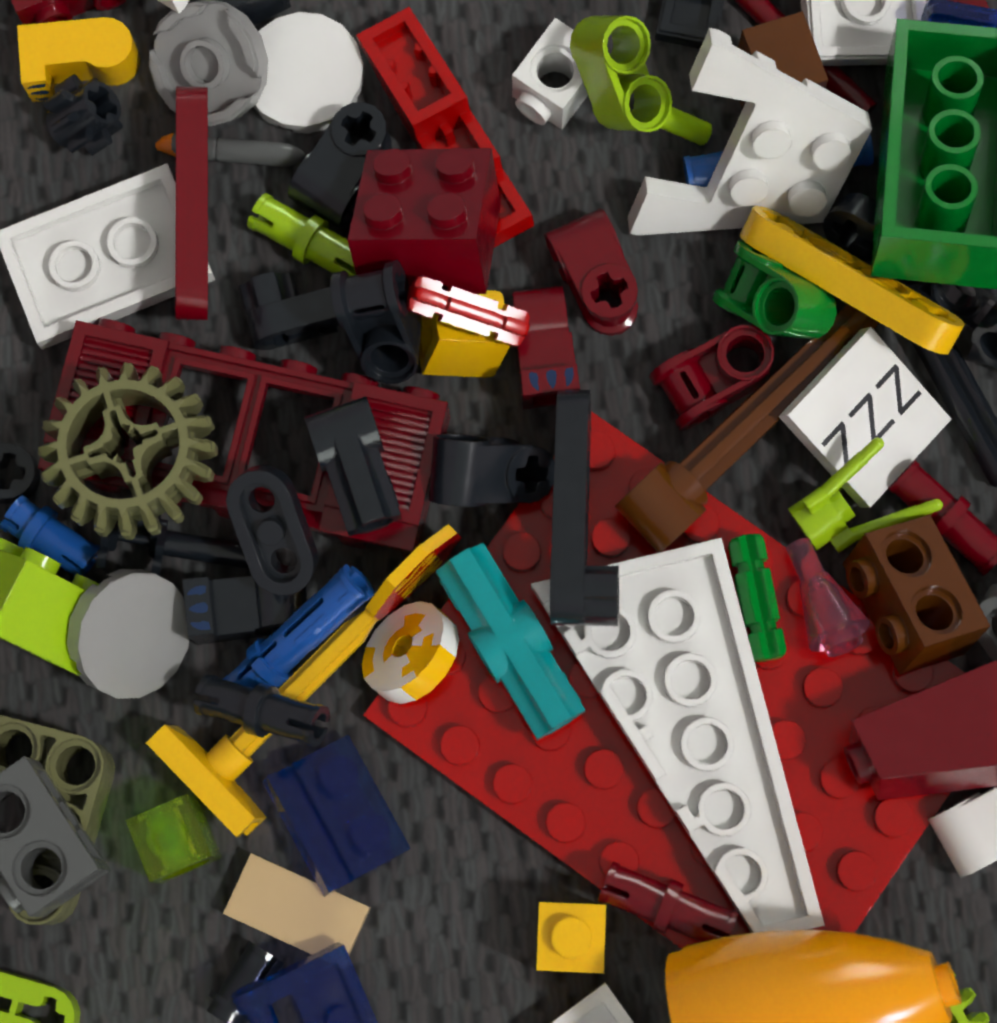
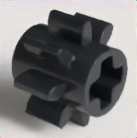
M74 74L54 87L56 94L44 101L43 106L49 110L46 115L47 129L59 145L68 148L71 153L85 145L87 151L93 156L113 143L111 136L121 130L123 124L119 121L121 116L119 99L108 85L98 81L95 77L82 85L80 79Z

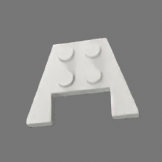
M709 28L689 73L691 89L695 92L746 101L708 186L701 187L645 176L628 215L629 233L633 235H653L743 228L754 206L769 208L799 224L823 223L872 130L868 112L807 78L802 82L797 81L777 70L773 59L758 51L750 55L732 45L731 36L718 29Z

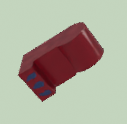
M563 286L512 292L513 306L523 309L529 314V331L521 345L517 346L523 409L555 406L557 390H580L572 332H569Z

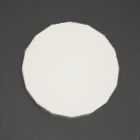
M296 12L277 17L258 31L262 36L268 57L266 86L254 108L264 121L276 127L292 129L295 133L310 134L327 129L335 114L342 107L358 101L357 97L361 92L364 82V65L356 40L342 24L323 14Z

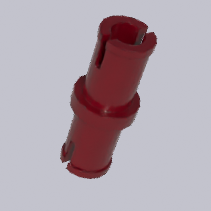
M914 460L888 490L897 495L908 507L919 505L932 499H940L943 502V508L929 515L934 520L943 539L984 576L997 564V536L968 510L971 503L963 495L956 499L937 480L919 466V462Z
M613 861L604 881L605 887L601 889L598 902L610 904L654 922L652 929L665 934L667 929H671L700 942L730 936L739 913L736 910L732 909L731 911L682 891L683 883L671 879L669 885L620 866V863Z

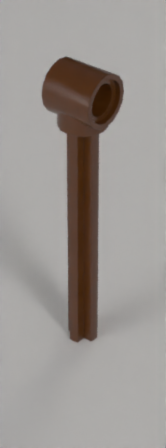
M846 304L837 312L834 324L828 333L817 339H809L680 463L667 461L663 464L661 462L614 507L658 553L662 552L706 510L704 506L708 502L706 491L780 420L778 416L858 331L868 327H872L874 330L880 323L851 305Z

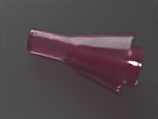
M809 538L798 539L789 544L786 551L801 581L799 587L809 649L814 652L825 651L829 657L843 655L854 650L863 642L862 634L869 628L870 621L833 577L824 571Z

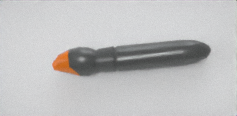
M176 132L161 137L155 144L156 149L176 157ZM208 137V161L215 162L217 160V162L291 167L300 164L306 157L302 149L292 144Z

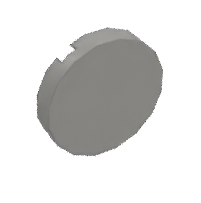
M199 0L188 3L180 14L171 10L159 21L153 34H157L154 41V49L149 51V69L156 91L172 111L176 113V86L208 87V126L238 119L257 104L267 83L268 57L262 36L247 15L227 2Z
M119 569L107 574L111 577L103 580L98 586L92 584L81 595L69 620L67 647L70 659L76 662L77 669L81 673L78 675L86 685L117 699L141 698L160 689L178 671L188 650L190 638L187 631L185 601L172 582L143 569Z

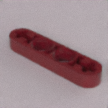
M176 86V320H208V87Z

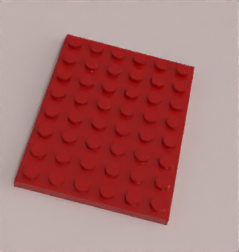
M592 411L587 566H606L658 553L614 506L661 462L663 464L665 462ZM552 487L548 495L540 501L519 503L489 543L487 549L518 600H525L540 622L553 646V650L550 652L580 697L585 712L567 725L537 741L501 681L496 683L467 635L470 631L460 612L455 609L451 600L448 599L441 611L457 626L459 645L456 658L447 675L431 692L416 701L398 704L387 701L378 694L363 716L601 890L605 887V878L613 861L620 863V866L669 885L671 879L683 883L682 891L731 911L732 909L736 910L555 625H551L549 615L531 589V583L550 579L553 513ZM706 492L708 502L704 506L706 508L704 513L662 552L722 538L737 594L734 577L738 574V568H732L728 549L729 542L735 537L747 534H761L764 538L768 556L766 562H763L764 568H770L780 615L776 626L777 629H783L787 650L783 657L767 662H755L824 921V926L808 930L855 933L930 824L928 819L936 815L951 792L877 800L869 781L862 784L857 782L845 757L844 747L850 745L851 720L962 675L965 672L946 660L899 675L890 655L881 649L876 638L875 626L861 599ZM750 627L746 628L747 636L751 634ZM739 913L730 936L751 933ZM635 915L643 922H645L647 925L653 928L654 922H651L649 920H646L642 917ZM667 929L665 934L660 933L680 949L686 945L700 942L671 929Z

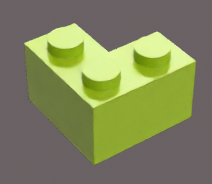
M0 538V639L79 676L78 674L81 673L77 669L76 662L70 659L67 647L69 620L81 595L92 584L98 586L99 583L79 574H75L72 582H69L56 575L61 566L59 562L31 548L25 547L23 549L14 543Z

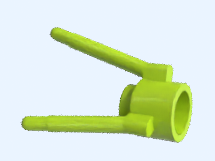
M876 437L860 452L856 453L821 487H818L789 507L788 511L816 550L831 542L836 551L840 553L856 541L861 540L865 533L940 511L943 508V502L940 499H932L848 528L846 523L856 515L840 491L843 489L842 486L884 447L883 439Z

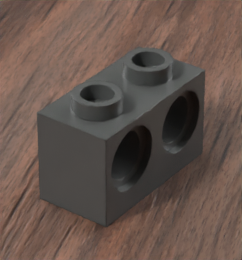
M24 756L0 773V804L6 798L17 795L25 807L23 821L16 829L5 832L0 827V872L2 874L0 877V893L16 913L19 914L25 910L29 917H45L105 876L111 869L40 761ZM52 850L60 858L62 870L56 883L44 889L34 879L33 866L36 859L42 853Z

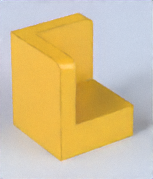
M487 290L486 294H479L498 301L497 308L503 309L505 302L500 291ZM433 314L431 319L421 316L422 332L419 359L422 375L487 378L493 377L496 374L510 346L493 340L494 333L490 332L489 336L485 338L438 321L439 315Z

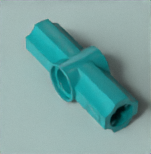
M483 542L462 551L436 570L441 586H443L455 609L460 612L470 629L467 635L495 682L499 683L501 681L537 741L567 725L585 712L580 697L550 652L553 650V646L543 627L526 601L518 600Z

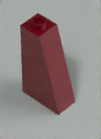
M997 660L851 720L850 745L844 747V753L857 782L862 784L869 781L877 800L997 786Z

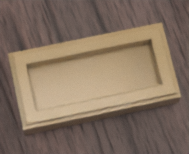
M251 853L223 914L333 965L344 968L371 907Z

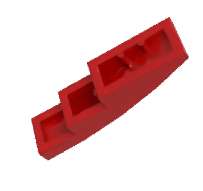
M407 7L356 34L359 45L418 149L492 148L501 201L494 248L534 226L532 213L502 168L500 155L470 110L467 95L411 8Z

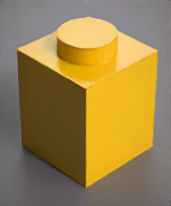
M539 902L536 971L604 973L606 905Z

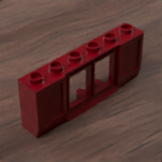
M99 319L98 325L76 320L55 398H66L73 404L80 397L74 390V379H82L92 389L99 385L96 378L98 367H105L115 381L119 380L120 369L125 362L133 364L137 370L139 381L150 366L158 367L162 373V385L175 376L180 378L182 368L247 382L223 476L215 475L212 482L204 483L194 480L192 483L203 496L199 506L212 508L219 516L231 519L226 505L227 493L233 481L248 468L268 387L334 401L333 407L367 397L384 448V452L380 454L387 475L390 476L400 506L398 508L402 519L391 523L385 528L367 534L349 536L328 472H322L319 463L311 495L297 493L311 531L337 536L341 543L351 547L365 549L367 543L400 550L403 559H406L420 545L430 504L429 491L433 436L446 434L450 421L448 402L439 400V394L414 386H405L402 392L378 387V381L356 373H342L341 380L316 375L318 370L316 367L292 359H282L280 366L257 362V356L254 353L233 346H220L219 353L195 348L196 342L188 337L168 332L159 333L158 338L135 333L136 330L132 326L115 320ZM53 403L49 420L62 421L64 416ZM141 405L125 406L126 412L134 424L147 425L157 422L160 427L168 425L169 416L160 410ZM103 416L94 423L86 434L80 455L84 454V446L97 441L102 435L105 427ZM122 428L125 443L123 444L124 454L120 458L136 475L132 460L135 459L133 448L137 444L134 440L130 439ZM45 432L44 444L57 441V439L52 438ZM40 457L38 468L43 472L54 463L44 461ZM158 462L152 473L154 488L167 477L174 465ZM98 475L83 479L90 481L96 488L110 493L120 494L122 488L130 490L124 478L117 476L101 480ZM264 487L255 488V498L261 505H274V496L269 489ZM183 497V498L177 503V506H178V507H182V503H183V502H186V503H190V502L187 501V500Z

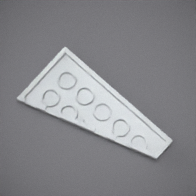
M722 538L606 565L619 566L618 626H556L559 633L735 909L739 912L749 931L756 933L781 930H808L824 926ZM550 579L531 583V589L550 617Z

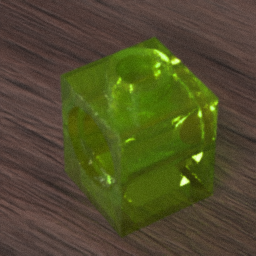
M185 794L125 820L151 883L163 884L222 858L200 801L192 795Z

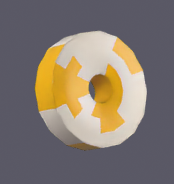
M418 601L400 607L388 615L375 629L365 647L361 664L364 680L387 701L404 704L420 699L441 682L452 666L459 645L457 626L432 603Z

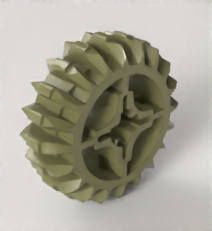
M125 362L120 369L119 380L114 381L105 367H98L96 378L99 385L90 389L82 379H74L73 387L80 397L73 404L66 398H55L54 405L63 414V420L51 419L43 421L42 429L47 435L57 439V441L45 443L38 447V455L44 461L54 463L42 472V479L48 486H60L52 499L61 509L74 505L71 519L79 526L89 523L94 518V530L98 535L107 537L118 521L120 534L126 540H132L137 533L138 521L143 520L146 529L151 535H159L161 533V523L158 516L166 512L175 523H181L185 517L177 503L183 497L194 505L201 504L203 500L201 493L192 485L193 481L206 483L212 482L215 474L213 470L204 463L198 462L218 455V447L215 442L202 439L215 429L214 423L209 416H197L203 407V402L197 394L183 397L185 384L177 376L167 380L162 385L161 371L158 367L150 366L139 381L137 370L133 364ZM141 405L152 407L167 414L175 422L160 427L157 422L147 425L134 424L128 416L125 406ZM103 416L105 427L102 435L97 441L84 446V454L80 455L86 434L94 423ZM122 428L130 439L134 440L137 444L133 448L135 459L132 460L136 475L120 458L124 454L123 444L125 443ZM179 447L176 461L170 473L154 488L152 481L154 467L159 461L172 456L173 448ZM98 475L101 480L114 476L124 478L133 498L116 499L99 495L88 489L83 479Z

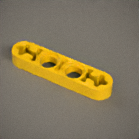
M754 206L739 234L740 238L752 248L783 264V266L927 350L948 355L965 325L958 316L899 281L891 278L871 277V265L774 210L762 206Z

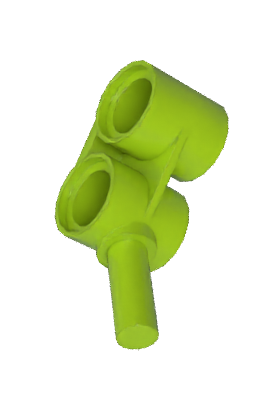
M627 15L590 16L584 18L576 25L571 34V54L591 101L593 113L601 125L608 129L652 132L660 128L700 146L707 143L712 134L711 123L672 107L671 91L667 84L658 76L649 75L645 63L650 55L651 39L649 31L643 22L636 17ZM611 34L613 39V49L611 54L609 55L607 44L608 38ZM633 93L634 108L632 112H630L629 101L630 96Z

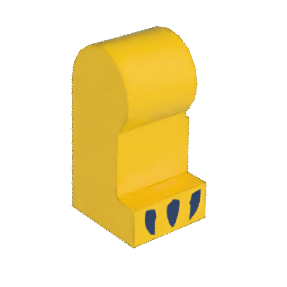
M100 17L17 25L21 84L32 102L46 101L56 94L55 84H60L74 74L80 81H88L95 77L106 85L118 86L131 80L139 70L141 58L133 37L124 23L114 18Z

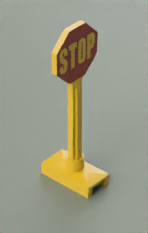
M447 524L420 544L385 579L365 607V610L345 622L278 689L280 695L305 702L365 642L377 621L405 602L441 567L462 539L461 536ZM164 724L146 742L235 837H239L242 833L248 836L267 818L235 780L253 763L250 756L272 735L271 733H268L263 738L247 734L242 725L231 737L225 734L206 752L181 727Z

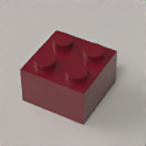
M492 148L367 150L348 235V244L356 274L381 270L386 262L398 260L405 271L409 287L415 277L423 275L443 282L441 289L447 290L449 285H453L476 294H486L501 207Z

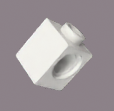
M554 18L512 74V97L517 99L515 105L519 111L531 121L539 125H545L549 121L562 130L588 94L571 54L570 41L573 29L557 18ZM550 72H560L565 74L570 79V82L565 86L552 88L544 85L540 78Z

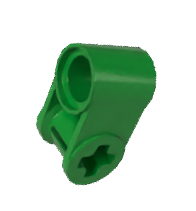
M738 240L733 250L737 255L736 261L724 288H717L712 297L714 303L728 312L744 318L764 333L770 335L817 339L828 333L834 324L837 314L834 296L786 268L783 264L752 248L743 240Z

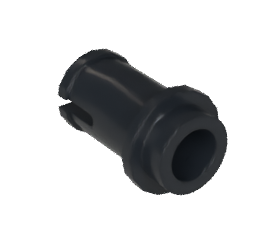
M250 941L246 944L245 947L247 948L218 993L211 990L208 995L213 998V1001L207 1011L224 1023H246V1021L253 1023L256 1017L251 1015L278 970L282 969L285 964Z

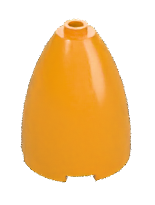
M781 930L740 934L686 945L680 951L669 953L666 960V994L671 1023H951V1006L961 1004L958 984L949 962L937 964L934 955L930 951L895 940L857 933L823 930Z

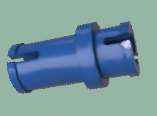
M24 495L16 499L4 515L8 520L4 519L0 523L1 530L19 539L18 546L23 549L25 547L31 548L54 559L61 564L60 567L73 575V578L75 574L86 577L96 562L93 557L97 558L98 550L100 549L99 545H94L57 520L58 512L47 505L39 508Z

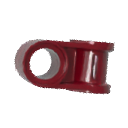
M600 208L544 233L553 261H559L562 268L558 270L561 278L566 285H569L580 311L591 329L603 335L613 336L622 334L631 328L637 319L638 286L623 255L617 234L605 211ZM609 291L614 299L620 298V305L611 308L606 300L600 301V294Z
M742 324L732 327L697 348L686 350L668 359L650 373L649 378L653 385L662 386L679 416L675 421L678 429L685 431L715 416L726 408L727 405L759 388L770 374L774 360V347L771 338L761 329L754 325ZM740 347L749 348L759 356L761 365L753 371L740 372L728 363L727 355L733 349Z

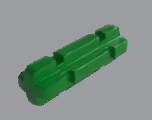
M761 534L741 535L731 539L728 549L732 568H738V574H736L734 579L743 621L746 628L750 627L751 634L748 635L754 662L776 660L783 657L787 649L783 629H777L776 626L780 615L770 568H764L763 562H766V559H768L765 541Z

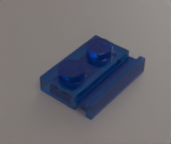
M349 735L293 762L290 766L266 776L262 782L324 897L396 859L411 849Z

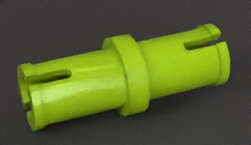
M268 193L263 194L257 200L251 211L259 214V217L249 216L247 221L248 229L257 231L290 249L293 259L302 264H307L311 261L331 273L345 270L350 276L356 275L348 239L330 230L327 220L318 215L309 218L274 199Z

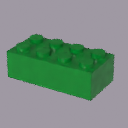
M897 18L886 62L871 277L997 289V28Z

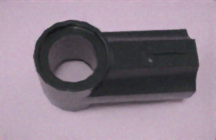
M367 397L305 416L304 419L322 472H328L348 535L367 534L385 528L391 523L402 519L398 508L400 506L390 476L387 475L380 454L384 452V448Z

